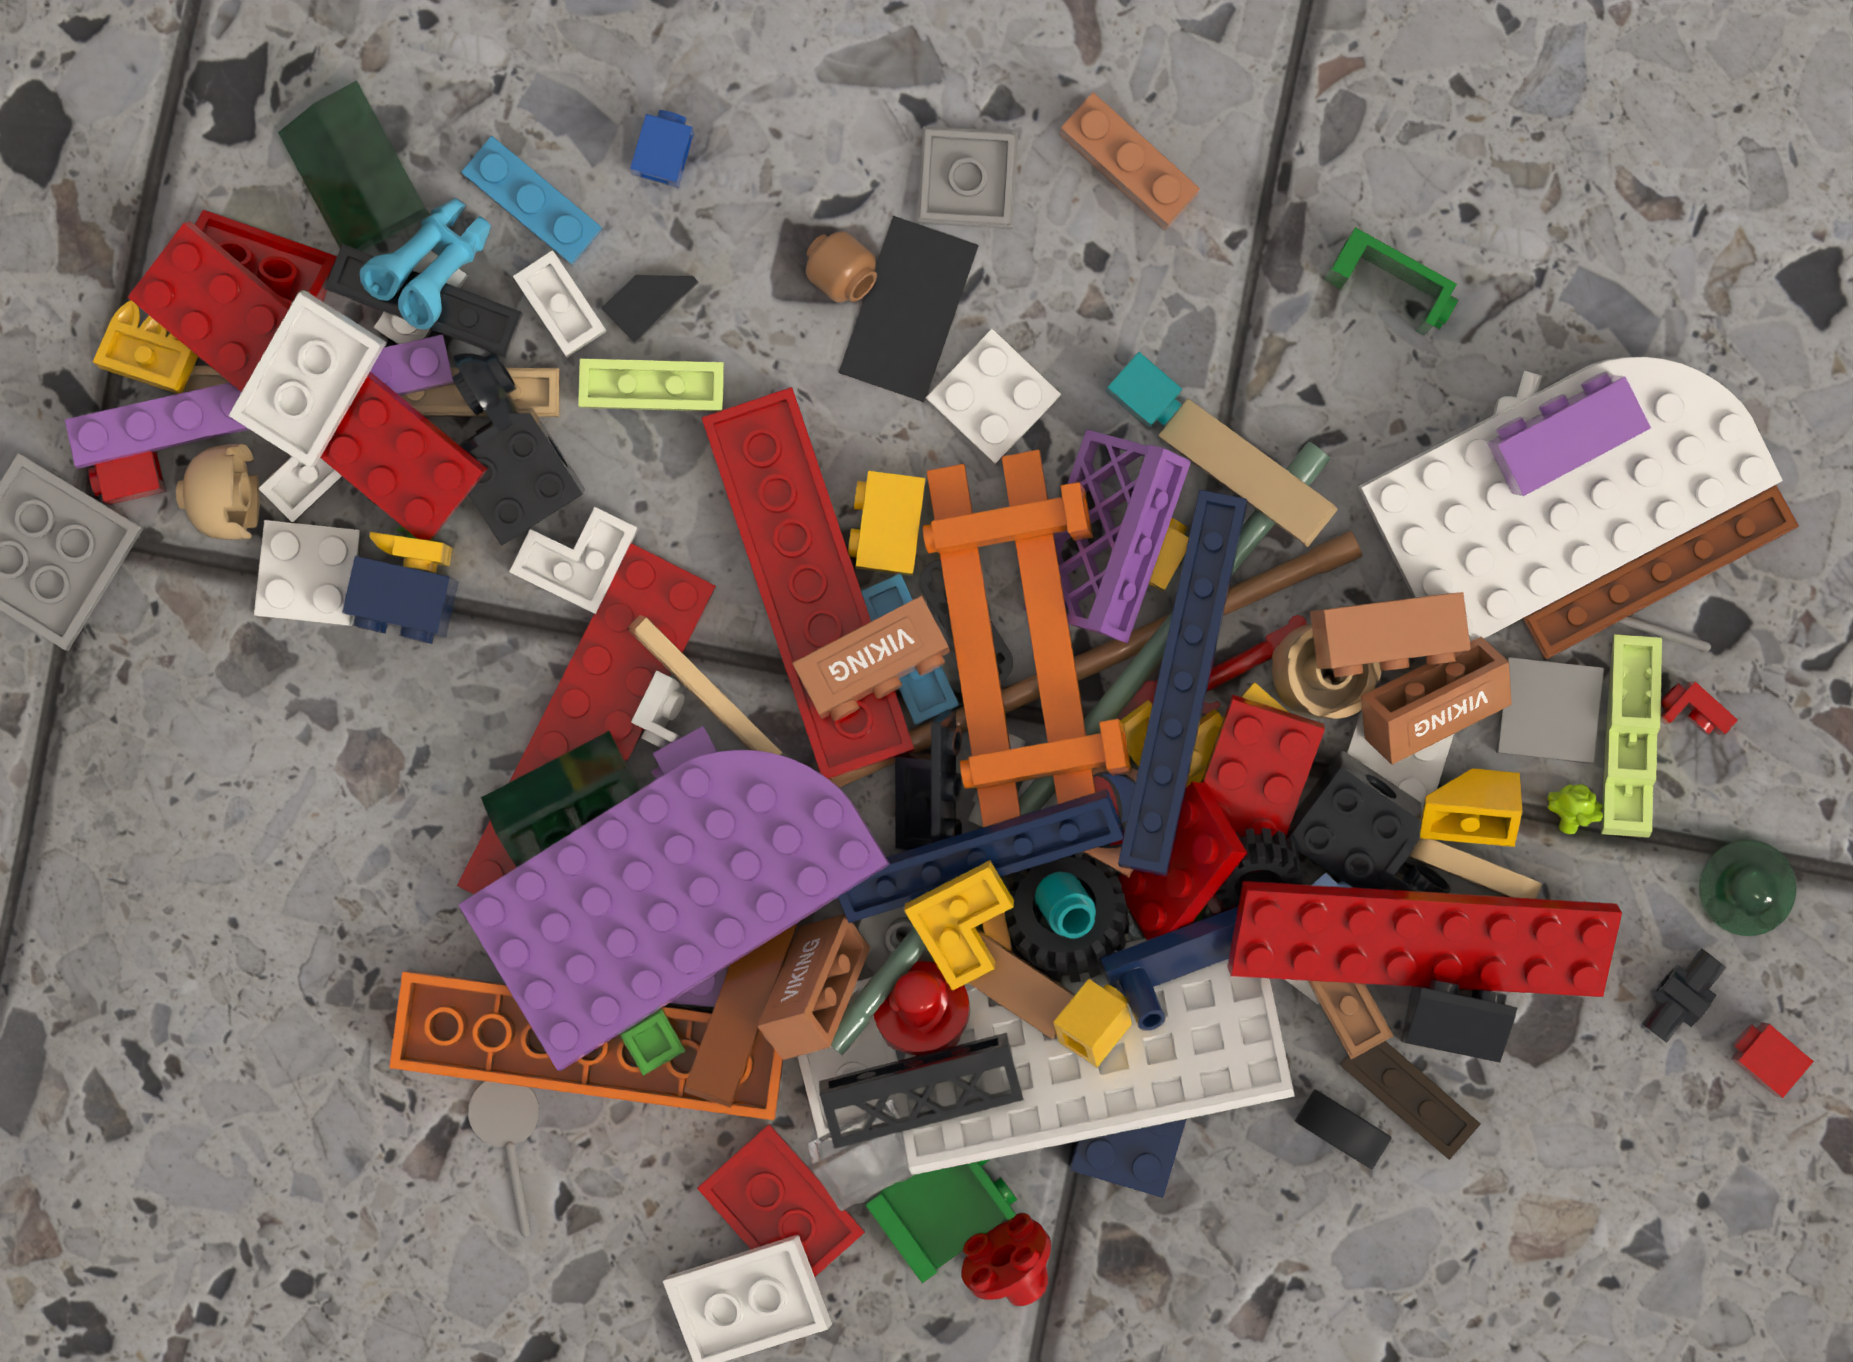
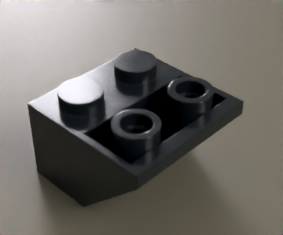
M1432 979L1429 987L1412 986L1401 1042L1501 1062L1517 1012V1007L1505 1004L1507 995L1478 989L1473 990L1472 996L1468 997L1458 994L1459 985Z

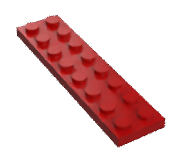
M191 221L182 224L128 296L131 301L241 392L291 307L287 301ZM371 371L320 457L413 536L427 541H432L488 470Z
M790 387L701 417L820 773L830 780L895 758V756L915 751L895 691L878 699L874 693L856 701L859 709L837 721H833L831 715L821 719L792 664L872 622L793 388Z
M632 543L630 544L597 613L593 615L457 884L458 887L476 894L603 813L644 731L643 728L631 723L656 670L669 677L672 676V673L628 631L630 629L629 625L639 615L646 617L683 653L716 589L715 585Z
M1243 881L1227 968L1230 975L1235 977L1429 987L1432 979L1459 985V989L1467 990L1480 989L1485 991L1603 997L1622 911L1617 903Z

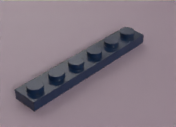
M1108 789L888 856L886 858L890 863L889 866L842 894L838 899L848 923L904 907L909 901L989 860L999 876L1002 877L1122 840L1124 830Z

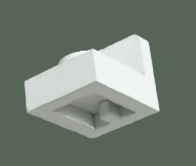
M657 670L631 723L645 729L641 737L642 739L663 748L682 737L665 729L668 721L674 720L682 709L685 699L682 692L685 686Z

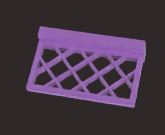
M1086 429L1067 484L1080 482L1086 493L1091 491L1096 507L1089 511L1091 524L1100 518L1106 534L1091 545H1089L1088 539L1077 540L1080 552L1063 562L1061 551L1064 542L1070 539L1071 536L1068 531L1054 533L1066 610L1069 609L1070 614L1067 613L1069 625L1128 643L1191 463L1190 460L1165 448L1150 444L1147 446ZM1098 445H1104L1107 447L1112 461L1095 472L1092 462ZM1144 456L1138 478L1131 482L1126 466L1138 457ZM1116 473L1122 489L1105 500L1100 483ZM1127 501L1128 507L1122 524L1115 528L1110 511ZM1111 546L1112 552L1107 567L1100 573L1094 556ZM1085 564L1090 580L1073 590L1068 574ZM1095 592L1096 598L1089 618H1083L1078 602Z

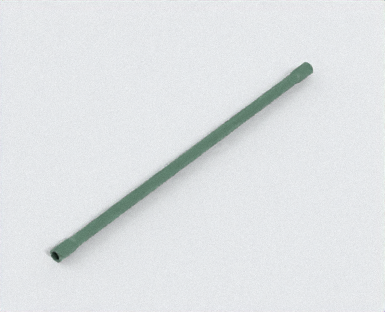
M1308 442L1286 470L1310 486L1331 459L1318 446ZM1255 510L1242 526L1232 576L1275 525L1274 522L1258 510ZM1173 611L1084 718L1087 736L1101 733L1099 722L1116 719L1162 663ZM1053 776L1034 779L1019 798L1021 815L1041 810L1056 792ZM914 927L857 997L847 1005L831 1044V1047L842 1056L867 1027L872 1015L894 990L898 979L908 973L927 948Z

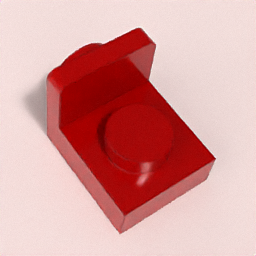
M1696 681L1688 682L1685 687L1679 683L1675 684L1661 700V706L1664 710L1661 712L1660 721L1664 724H1670L1686 706L1691 710L1687 718L1707 735L1713 730L1718 735H1724L1738 721L1735 716Z

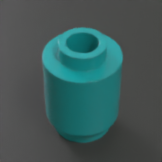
M1068 872L1052 873L1039 883L1035 892V902L1054 932L1068 938H1079L1091 930L1095 922V905L1073 874Z

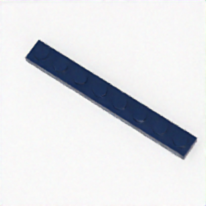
M1199 490L1120 852L1119 867L1167 877L1247 508V499Z

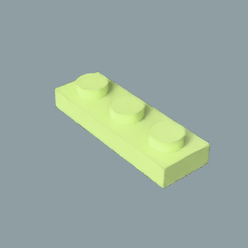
M580 359L579 408L712 412L723 410L724 362Z

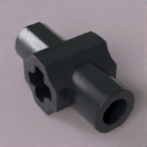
M1701 948L1685 969L1676 965L1659 983L1652 995L1658 1001V1004L1642 1024L1666 1043L1683 1022L1692 1027L1711 1006L1716 994L1710 988L1726 967Z

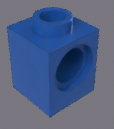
M659 110L657 117L649 114L645 115L630 167L632 175L679 188L694 136L692 126L685 125L686 117L665 110Z

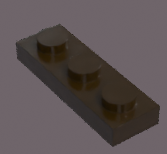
M1386 1041L1353 1059L1346 1055L1339 1063L1343 1069L1448 1160L1455 1155L1481 1124Z

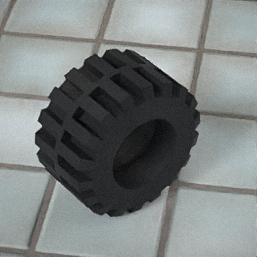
M1083 853L1081 859L1076 858L1075 854L1028 868L1026 869V875L1017 872L1012 879L1014 890L1008 889L1014 899L1013 908L1005 911V920L1013 948H1016L1017 955L1043 973L1048 971L1049 977L1057 982L1061 981L1062 975H1069L1071 983L1081 982L1080 974L1086 972L1089 973L1091 978L1100 975L1099 965L1102 964L1101 958L1115 953V950H1123L1126 945L1125 934L1129 933L1125 895L1117 875L1112 877L1109 866L1102 862L1096 865L1095 859ZM1068 872L1073 874L1093 901L1096 909L1095 922L1091 930L1084 936L1068 938L1048 931L1040 925V919L1043 914L1036 905L1035 892L1039 883L1052 873Z

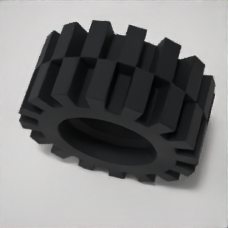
M1254 828L1245 829L1246 836L1240 837L1235 832L1247 854L1216 892L1218 900H1223L1225 907L1229 909L1233 905L1235 907L1239 906L1243 881L1302 885L1298 849L1291 838L1285 839V833L1277 831L1274 836H1271L1269 828H1262L1261 834H1254ZM1264 870L1261 872L1250 873L1251 871Z

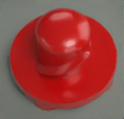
M920 961L916 962L908 973L898 979L894 990L873 1015L879 1033L890 1048L918 1056L958 1044L969 1021L970 1001L964 985L952 991L936 963Z
M1018 1213L1009 1221L996 1226L986 1234L978 1233L973 1235L965 1243L963 1252L966 1257L963 1261L961 1276L964 1284L975 1297L984 1300L1006 1297L1015 1306H1026L1038 1300L1045 1292L1048 1285L1046 1263L1051 1252V1240L1041 1224L1032 1220L1029 1214Z

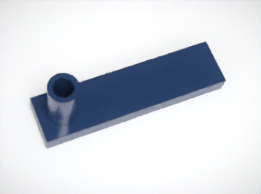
M1238 907L1101 958L1108 984L1126 997L1136 1023L1141 1030H1154L1160 1027L1166 1018L1153 987L1229 959Z

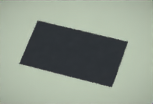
M893 216L876 264V282L865 295L839 373L925 402L979 245Z

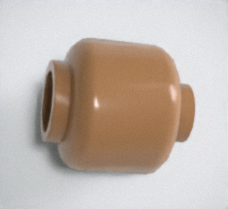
M844 231L835 232L830 236L824 234L816 238L809 246L806 254L809 258L806 265L807 278L831 300L837 303L849 300L852 302L858 301L871 290L876 282L875 256L851 234Z

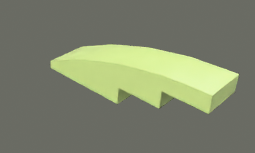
M1616 634L1613 636L1605 735L1601 834L1649 838L1652 833L1653 785L1656 781L1657 734L1660 730L1662 638Z

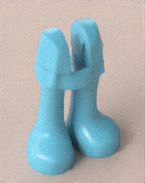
M453 198L433 209L431 215L422 220V227L402 247L393 253L374 256L360 269L359 277L364 289L371 296L379 300L388 301L398 293L412 270L431 250L439 255L421 274L406 285L398 299V309L402 317L417 329H429L438 320L442 312L440 295L442 287L462 265L473 261L477 251L483 250L490 232L491 225L481 216L461 236L450 229L466 206L457 198Z

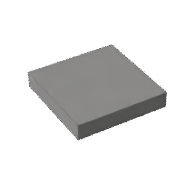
M923 126L917 224L1013 229L1018 132Z
M1507 657L1510 670L1512 705L1501 710L1496 753L1594 763L1604 668Z

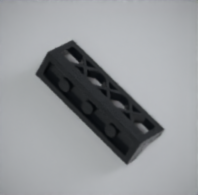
M1007 1032L819 1081V1095L834 1149L1023 1100ZM1004 1066L1011 1090L989 1094L978 1088L976 1084L984 1071ZM973 1074L969 1082L961 1078ZM949 1080L963 1088L964 1091L956 1104L943 1107L928 1097L937 1083ZM926 1086L922 1094L914 1090ZM903 1093L917 1101L909 1116L896 1119L881 1111L890 1095ZM971 1093L979 1097L967 1101ZM878 1099L875 1106L867 1103V1101ZM855 1105L869 1113L862 1128L841 1133L835 1113L836 1109ZM923 1106H926L931 1109L929 1111L919 1113ZM876 1118L884 1121L883 1123L872 1125Z

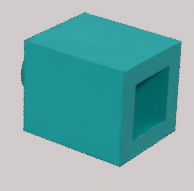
M1138 352L1106 390L1112 398L1148 429L1156 421L1164 426L1182 406L1176 399L1181 393L1182 388L1141 352Z

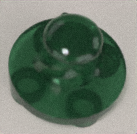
M1735 841L1715 850L1701 872L1699 895L1707 917L1721 929L1735 935L1757 936L1775 929L1788 917L1796 899V878L1790 863L1777 849L1760 841Z

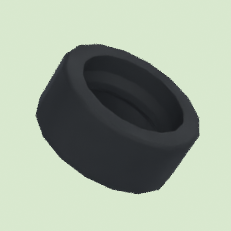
M1316 1089L1313 1090L1295 1119L1297 1124L1369 1169L1375 1167L1392 1139L1387 1133Z

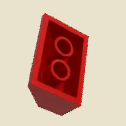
M202 210L194 225L290 305H292L298 293L304 290L322 302L324 301L327 293L325 287L336 261V255Z

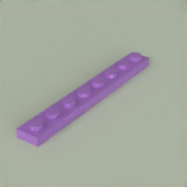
M443 334L384 347L370 370L399 396L454 384ZM229 382L65 419L75 467L77 469L140 453L154 452L250 430L229 416L242 392Z

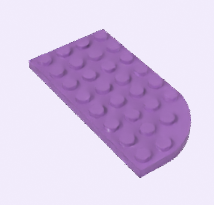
M729 750L698 756L682 763L458 905L558 1071H562L889 866L890 863L853 802L828 778L800 762L774 753L756 750Z

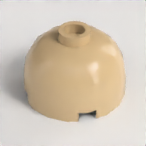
M224 444L208 447L192 459L186 468L184 480L177 482L176 500L178 507L185 509L188 519L200 533L211 538L226 540L250 539L253 536L246 530L247 528L257 527L260 491L258 489V475H248L246 462H252L254 458L247 445Z

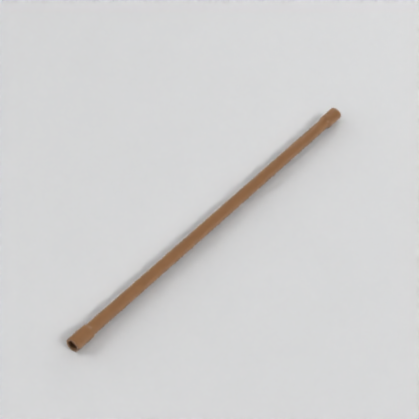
M1348 531L1313 547L1309 552L1229 587L1223 616L1314 575L1327 573L1363 557L1353 532ZM1169 615L1133 630L1128 643L1113 639L1075 656L1074 661L1078 681L1136 656ZM1037 674L1001 689L1005 714L1040 699ZM964 706L956 709V726L961 728L962 733L968 731ZM934 720L909 730L915 749L914 753H919L931 747V724ZM895 758L830 779V781L841 788L894 764Z

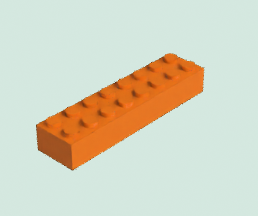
M407 970L402 972L389 1068L775 1120L784 1060H782L770 1042L764 1038L759 1029L731 1108L684 1092L685 1084L712 1011L665 1005L661 1009H663L686 1049L682 1054L642 1075L619 1034L562 1071H558L505 983Z

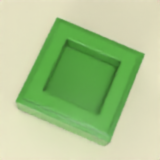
M663 1009L651 1014L620 1034L642 1075L649 1073L686 1051Z

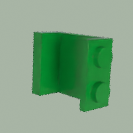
M1355 227L1345 241L1324 281L1341 289L1351 276L1359 259L1363 258L1433 297L1434 299L1416 332L1424 336L1432 327L1440 330L1442 325H1445L1459 300L1451 296L1457 283Z
M989 1159L911 1175L910 1170H908L866 1201V1207L921 1283L938 1272V1268L962 1252L965 1243L970 1237L978 1233L986 1234L1007 1219L1009 1221L1016 1216V1212L1011 1205L1018 1199L1002 1177L993 1181L983 1168V1165L989 1162Z

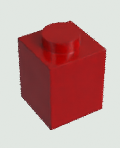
M149 451L95 464V467L88 469L94 495H102L103 502L110 505L167 492L157 451Z
M1761 1022L1757 1028L1751 1024L1740 1034L1733 1044L1738 1051L1731 1058L1769 1092L1780 1098H1784L1814 1062L1771 1024Z

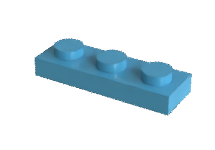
M493 136L487 140L461 171L467 179L572 266L603 230L598 223Z
M901 573L861 591L871 621L912 601ZM942 666L922 676H919L917 670L900 678L902 686L899 690L915 725L959 706Z

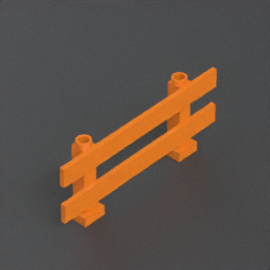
M1040 450L1002 456L1010 507L973 513L965 464L927 470L934 521H931V524L923 525V536L928 554L935 552L940 554L972 754L968 759L960 761L961 776L965 789L976 788L978 791L983 827L1021 816L1016 782L1053 776L1057 803L1060 804L1096 793L1093 768L1106 766L1112 776L1132 773L1125 727L1119 719L1099 722L1101 733L1088 736L1086 734L1054 533L1068 531L1073 540L1077 541L1093 538L1086 491L1080 482L1060 485L1062 497L1048 499ZM1015 540L1048 743L1011 749L979 547Z

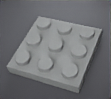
M17 453L0 481V611L62 649L69 651L144 528L24 455Z

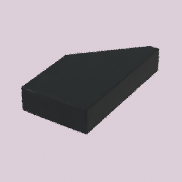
M635 275L601 309L636 344L699 282L694 276Z

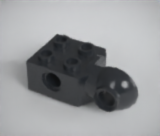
M494 352L486 357L472 353L457 354L453 356V359L460 372L452 377L457 389L475 415L485 411L491 420L476 430V434L459 445L488 469L468 495L501 546L583 495L585 488L534 409H518L509 393L516 390L517 387L498 356Z
M1341 749L1295 811L1286 839L1291 838L1300 853L1353 888L1449 893L1451 891L1450 885L1444 878L1430 867L1415 862L1413 865L1405 862L1420 839L1421 802Z

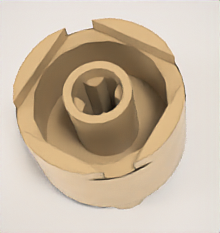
M1312 623L1303 625L1290 632L1280 645L1275 648L1272 655V677L1279 697L1295 714L1308 718L1337 719L1358 713L1362 710L1361 696L1374 690L1381 676L1380 662L1362 664L1363 674L1334 677L1332 668V671L1326 674V678H1323L1321 669H1317Z

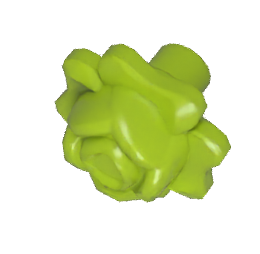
M1568 784L1558 792H1549L1547 796L1549 801L1548 809L1561 817L1558 827L1566 834H1575L1579 825L1585 827L1591 822H1600L1603 819V813L1601 812L1603 805L1596 801V794L1590 792L1589 788L1584 784Z

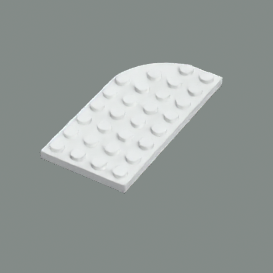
M1619 357L1602 360L1584 367L1358 486V489L1413 598L1464 592L1469 640L1471 642L1479 637L1486 638L1783 480L1752 416L1727 388L1701 371L1681 363L1649 357ZM1608 372L1609 376H1626L1651 429L1525 496L1512 494L1487 442L1499 436L1496 429L1518 417H1522L1524 422L1541 414L1538 407L1556 396L1565 394L1566 398L1569 399L1584 391L1581 384L1597 374Z
M1147 939L1126 942L1124 949L1145 942ZM1227 959L1153 987L1166 1016L1164 1023L1154 1030H1141L1136 1023L1129 1004H1127L1132 1025L1097 1068L1060 1044L1058 1038H1049L969 983L965 984L964 986L970 1001V1017L957 1045L1007 1032L1023 1100L903 1131L911 1175L1295 1097L1270 978L1231 976L1227 968L1229 960ZM1101 964L1099 965L1100 975L1091 978L1089 973L1086 972L1080 974L1081 982L1071 983L1069 975H1062L1061 981L1058 983L1076 994L1088 979L1102 988L1105 984H1108ZM906 1054L904 1059L917 1055ZM1004 1066L984 1071L976 1084L978 1088L989 1094L1011 1090ZM973 1074L961 1078L969 1082ZM948 1080L937 1083L928 1098L945 1107L956 1104L964 1089ZM926 1086L914 1090L922 1094ZM898 1093L900 1118L909 1116L917 1102L903 1093ZM971 1093L967 1101L979 1097ZM923 1106L919 1113L926 1112L931 1109L926 1106Z

